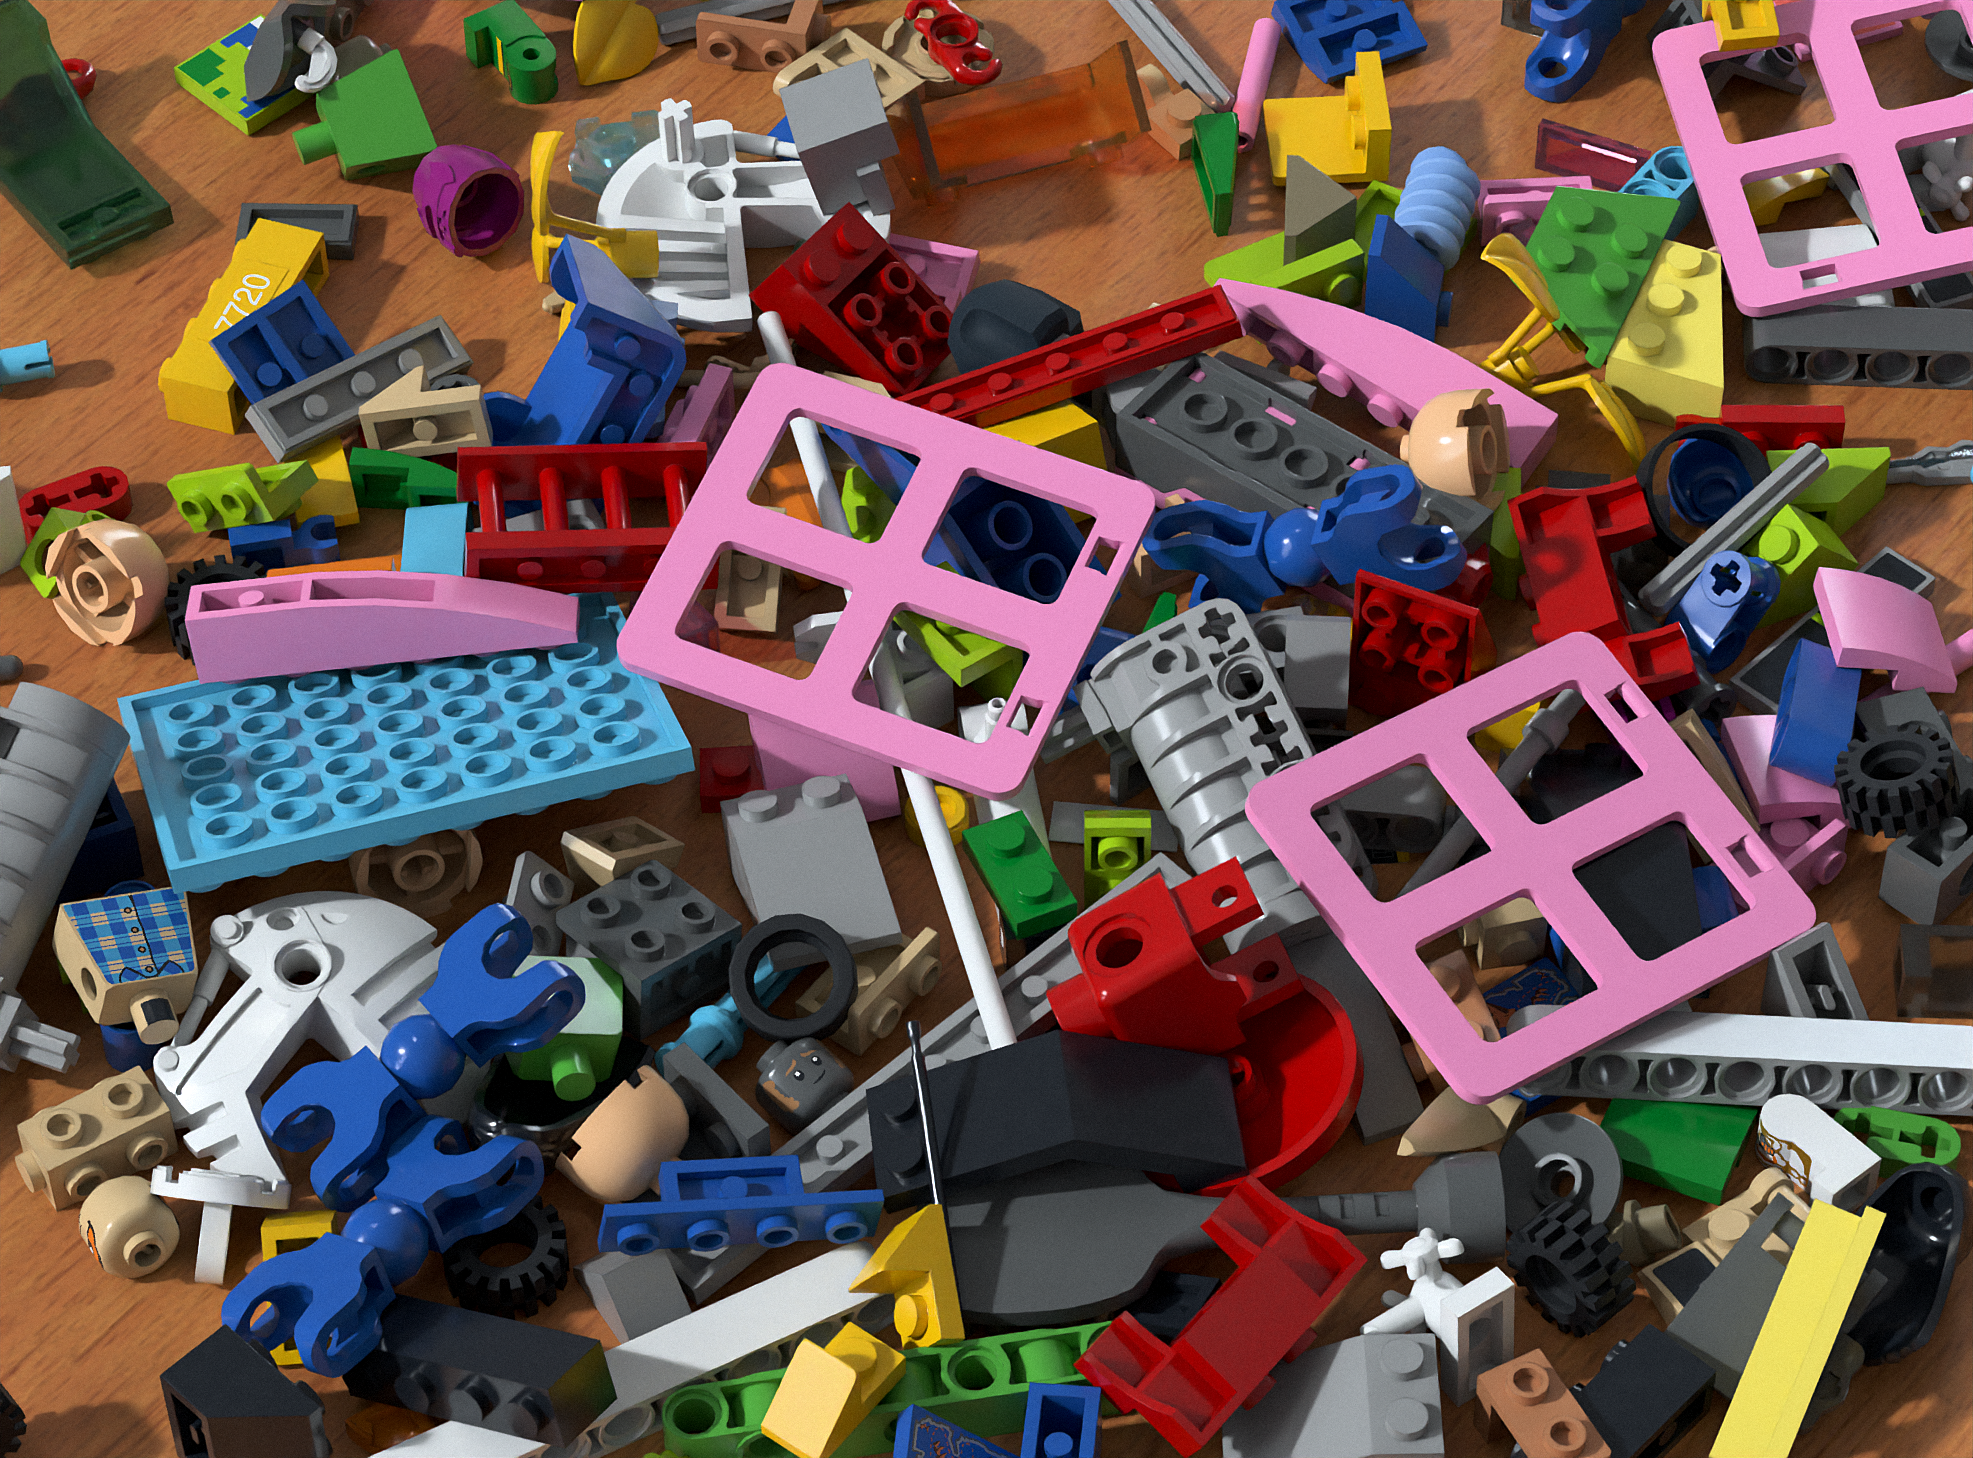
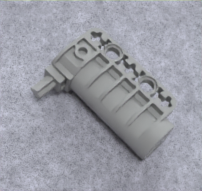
M1215 598L1205 601L1124 642L1104 656L1090 673L1092 679L1085 680L1072 687L1080 705L1058 715L1040 752L1045 764L1096 739L1107 755L1127 746L1134 758L1139 757L1194 876L1235 856L1237 857L1265 915L1223 935L1231 955L1276 932L1280 936L1285 948L1333 933L1329 925L1248 820L1245 813V802L1250 790L1256 783L1316 755L1317 752L1272 659L1259 642L1241 608L1229 599ZM1217 618H1222L1227 625L1232 624L1228 627V634L1231 639L1222 644H1219L1214 636H1209L1212 633L1210 623ZM1251 670L1261 689L1251 696L1238 676L1241 672ZM1264 710L1276 729L1274 733L1267 735L1263 734L1254 717L1255 714L1261 713ZM1284 749L1291 762L1282 764L1276 752ZM1340 799L1311 812L1312 818L1315 821L1318 819L1326 836L1357 876L1363 874V877L1359 878L1373 898H1376L1379 886L1376 873ZM1237 897L1226 899L1219 907L1231 905Z
M20 682L8 708L0 706V1068L15 1073L20 1060L24 1059L66 1074L69 1065L75 1066L80 1056L76 1051L81 1041L80 1036L38 1022L39 1017L26 1005L27 1001L16 991V988L131 737L127 730L117 721L93 706L57 690L28 682Z

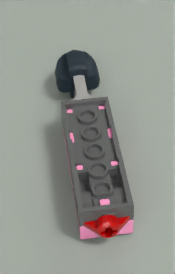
M1003 279L975 288L962 299L954 312L949 326L948 345L958 370L962 375L1080 334L1084 330L1080 311L1042 290ZM1204 352L1173 361L1162 372L1153 368L1068 398L1070 402L1097 420L1098 425L1106 429L1111 447L1115 449V474L1138 481L1149 487L1155 497V506L1162 510L1165 509L1166 497L1179 494L1185 503L1209 500L1223 503L1248 513L1268 510L1275 520L1277 516L1294 508L1318 509L1320 511L1322 500L1340 496L1345 491L1347 481L1359 470L1397 464L1407 466L1413 472L1409 464ZM1417 478L1423 489L1416 515L1411 522L1417 525L1448 526L1455 532L1467 551V560L1457 579L1444 588L1428 592L1478 608L1487 597L1493 583L1489 551L1494 511L1469 497L1431 488ZM1434 557V558H1430V559H1426V560H1421V561H1417V562L1420 563V564H1425V563L1431 562V561H1433V560H1435V559H1437V558H1439V557ZM1332 575L1330 579L1311 588L1301 587L1333 606L1338 605L1345 608L1353 617L1355 583L1339 585Z

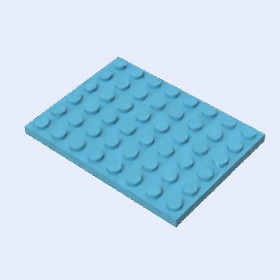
M612 592L568 594L579 598L578 643L563 644L555 649L541 650L534 647L500 651L497 654L486 657L474 656L472 654L443 657L421 664L406 661L374 665L364 670L342 668L315 671L301 677L278 675L251 678L238 684H226L223 682L200 684L199 680L117 698L123 726L131 737L129 742L130 750L174 894L185 891L194 893L209 892L217 889L224 882L253 875L258 877L276 876L285 872L291 866L316 860L339 861L351 856L355 851L383 844L402 846L414 842L421 835L446 829L457 831L469 830L478 827L485 820L513 813L532 815L545 810L551 804L572 799L595 800L609 795L614 789L635 784H663L671 781L678 774L695 770L692 747L658 681L630 672L620 663L616 643L626 623V619Z

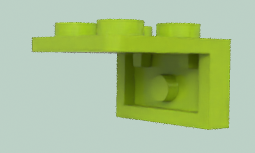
M1283 231L1208 261L1204 265V279L1211 287L1214 286L1219 278L1282 289L1351 309L1362 304L1365 252L1353 239H1349L1283 266Z

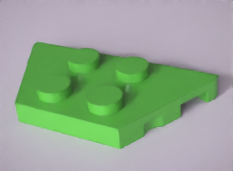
M1556 186L1526 249L1546 279L1548 291L1558 306L1560 318L1552 322V324L1560 332L1569 327L1589 348L1584 358L1592 366L1600 369L1681 204L1680 201L1667 197Z

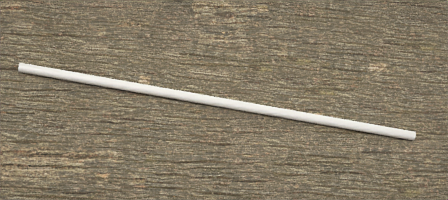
M768 311L760 315L757 323L770 364L788 363L797 366L780 314L775 311ZM805 417L794 418L790 421V426L823 528L853 538L814 420ZM843 588L848 603L852 592ZM884 636L868 667L875 684L877 696L883 711L912 720L888 643ZM901 768L991 1050L1017 1043L1018 1041L931 778Z

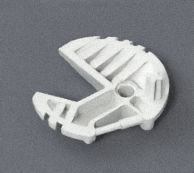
M671 98L661 102L662 111L658 113L660 138L636 152L613 175L599 202L596 225L608 228H626V231H657L659 245L658 277L632 278L629 280L647 299L678 303L677 325L708 332L752 331L753 320L750 297L748 296L750 293L744 248H774L803 244L838 211L823 216L801 161L740 163L736 160L735 151L773 158L778 155L800 159L794 143L778 141L777 137L733 130L732 124L722 119L693 124L692 105L690 102L683 100L676 104ZM868 201L853 205L889 244L891 233L890 211L873 216Z
M313 891L273 898L245 909L234 916L223 915L214 920L210 928L211 953L195 984L191 1004L171 1045L161 1048L153 1060L158 1092L171 1111L174 1129L188 1127L191 1130L190 1133L183 1136V1141L190 1152L198 1159L211 1155L217 1159L210 1163V1170L258 1176L257 1179L265 1180V1191H272L274 1179L288 1181L276 1144L270 1140L262 1128L261 1111L263 1106L260 1097L306 1039H315L339 1061L351 1058L365 1045L379 1058L383 1040L395 1023L411 1015L430 1014L418 998L436 980L438 961L445 943L435 948L431 942L437 937V929L402 907L362 894L341 891ZM228 969H230L245 983L221 1009L199 1039L190 1044L207 1006L212 1005ZM299 971L313 972L318 976L315 981L307 985H296L287 980L299 976ZM467 1055L463 1074L452 1090L434 1099L416 1101L428 1115L436 1114L458 1120L462 1128L465 1129L467 1127L471 1100L477 1086L488 1072L491 1060L479 1068Z

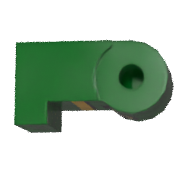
M505 0L463 19L466 56L477 68L492 63L508 80L509 91L514 99L525 104H541L549 101L556 95L559 86L558 78L554 72L557 57L556 49L515 0Z

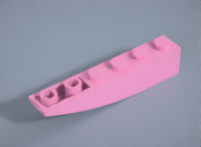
M1219 278L1214 286L1221 284L1240 320L1243 337L1247 334L1264 344L1269 353L1279 362L1284 363V365L1290 367L1299 365L1317 376L1319 383L1332 394L1339 397L1348 395L1367 406L1370 414L1386 426L1393 428L1400 426L1410 432L1416 415L1427 401L1437 395L1456 390L1490 388L1494 394L1487 398L1489 405L1501 404L1505 413L1509 433V467L1521 468V488L1556 442L1559 416L1557 413L1458 354L1408 330L1341 305L1282 289Z
M382 570L312 572L191 586L185 625L200 684L214 682L238 684L251 678L278 675L301 677L315 671L342 668L364 670L374 665L406 661L421 664L443 657L470 654L486 657L497 654L500 651L534 647L541 650L555 649L563 644L578 643L580 603L578 597L514 583L449 574Z

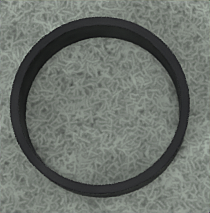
M1698 423L1683 427L1656 444L1640 463L1636 477L1643 487L1657 536L1650 539L1662 551L1674 558L1678 557L1691 544L1674 534L1665 524L1657 510L1652 488L1653 474L1657 461L1665 448L1673 442L1684 439L1708 440L1723 446L1741 461L1748 471L1755 488L1772 471L1766 458L1757 446L1743 434L1732 428L1712 423ZM1764 527L1744 543L1737 552H1740Z

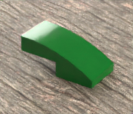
M352 448L349 470L357 507L406 510L412 507L467 503L457 502V473L418 457L397 452L369 448ZM468 501V503H470L471 511H472V516H473L472 502H471V501Z

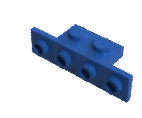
M798 1155L661 1162L658 1179L662 1201L606 1204L597 1241L599 1253L620 1251L631 1256L645 1255L656 1249L690 1247L695 1251L708 1252L718 1250L726 1245L759 1243L764 1247L777 1248L787 1246L795 1241L828 1239L838 1244L852 1243L863 1237L875 1236L884 1204L883 1190L804 1193Z

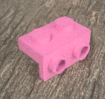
M1590 176L1480 180V195L1475 203L1481 246H1487L1493 238L1501 233H1511L1522 244H1528L1556 186L1593 189Z

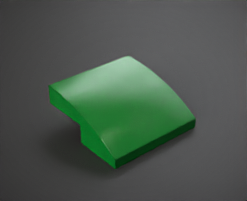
M1613 1098L1600 1127L1612 1138L1620 1153L1623 1175L1720 1206L1734 1168L1740 1165L1758 1119L1760 1107L1755 1105Z

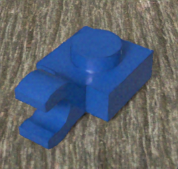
M332 515L311 517L298 530L293 532L291 531L290 519L228 528L233 561L236 555L246 557L248 568L257 561L264 566L265 574L267 570L340 561L334 517Z

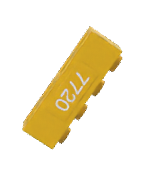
M258 218L246 239H240L237 242L232 261L222 278H216L213 281L206 304L197 318L193 317L189 320L184 331L183 341L172 358L168 357L161 366L158 388L160 392L164 393L168 419L235 435L245 418V413L252 404L208 342L301 280H304L313 295L317 297L330 276L324 233Z

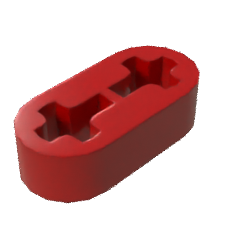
M111 466L90 468L38 487L24 494L18 501L26 541L29 544L44 521L42 516L47 515L51 507L82 513L95 510L110 518L123 521L131 513L133 506L127 476L121 470ZM105 494L107 498L102 499L100 495ZM54 541L49 542L45 548H49Z

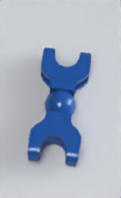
M1532 0L1530 23L1544 29L1545 32L1539 44L1526 61L1525 89L1535 97L1550 102L1560 103L1571 98L1594 75L1611 40L1621 31L1622 19L1636 14L1643 9L1647 0ZM1558 62L1567 68V72L1562 76L1556 78L1544 77Z
M1397 464L1357 471L1347 481L1345 491L1340 496L1322 500L1320 511L1318 509L1294 508L1277 516L1275 520L1268 510L1248 513L1239 511L1226 504L1209 500H1197L1171 506L1155 514L1142 541L1143 548L1161 569L1191 570L1199 573L1188 607L1190 609L1205 601L1222 598L1236 603L1245 615L1261 612L1263 602L1267 598L1285 595L1287 584L1289 586L1311 588L1330 579L1332 575L1339 585L1355 583L1356 574L1359 569L1427 592L1438 590L1452 584L1457 579L1467 560L1465 546L1448 526L1417 525L1411 522L1416 515L1423 486L1407 466ZM1182 532H1190V533H1191V534H1186V535H1182V536H1178V537H1173V536H1175V535H1177V534H1179V533H1182ZM1434 557H1439V558H1437V559H1435V560H1433V561H1431V562L1425 563V564H1420V563L1417 562V561L1426 560V559H1430V558H1434Z
M502 903L490 905L477 913L449 937L438 961V975L434 984L418 998L430 1014L411 1015L395 1023L383 1040L379 1058L365 1045L359 1052L347 1060L340 1062L322 1061L304 1066L282 1085L263 1106L261 1124L264 1132L274 1144L287 1151L305 1152L333 1135L331 1142L312 1164L310 1173L313 1190L325 1207L337 1212L349 1213L363 1206L375 1196L373 1189L387 1177L390 1169L387 1163V1154L390 1146L417 1121L428 1115L416 1100L434 1099L452 1090L463 1074L467 1055L481 1068L498 1054L504 1052L522 1053L541 1048L567 1026L583 1008L586 999L584 983L571 968L560 962L543 960L517 977L512 978V975L532 951L534 939L528 921L513 906ZM500 934H502V935L499 937V939H497L496 941H494L497 936H499ZM298 1113H300V1114L298 1115V1117H296L294 1120H292V1118H293L295 1115H297Z
M430 1114L421 1118L390 1146L387 1154V1163L390 1168L388 1175L373 1189L377 1200H371L353 1211L341 1231V1236L326 1232L316 1242L304 1249L283 1253L255 1267L224 1300L221 1311L222 1326L224 1324L228 1325L246 1342L250 1339L259 1341L269 1352L291 1337H294L301 1360L308 1371L330 1378L344 1375L379 1344L383 1329L380 1321L381 1313L396 1298L392 1286H398L415 1276L426 1259L428 1250L443 1254L460 1239L470 1235L485 1233L508 1223L538 1193L544 1181L543 1159L539 1148L532 1141L502 1134L471 1152L463 1128L458 1120L436 1114ZM440 1141L439 1150H436L437 1143ZM516 1161V1168L509 1181L502 1186H498L496 1182ZM265 1301L270 1302L272 1305L250 1328V1319L256 1308ZM330 1336L332 1338V1342L327 1350V1342Z

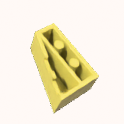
M1663 239L1607 356L1605 382L1618 395L1633 416L1675 427L1676 416L1683 414L1719 417L1724 391L1721 254Z

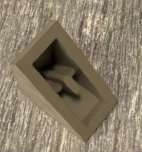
M1287 155L1283 266L1349 239L1355 241L1357 197L1299 155Z

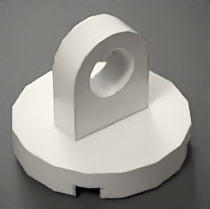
M157 1165V1168L153 1169L150 1193L204 1201L195 1282L223 1285L234 1205L289 1209L292 1185L288 1184L289 1181L274 1179L272 1191H265V1180L257 1179L258 1176L191 1168V1171L183 1170V1174L179 1173L178 1180H171L173 1167Z

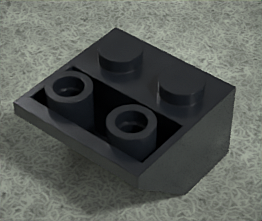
M226 1324L159 1375L175 1448L179 1458H330V1455L333 1453L332 1446L325 1435L322 1416L326 1412L325 1407L317 1393L302 1380H297L295 1383L290 1381L278 1370L274 1358L259 1341L250 1339L246 1342Z

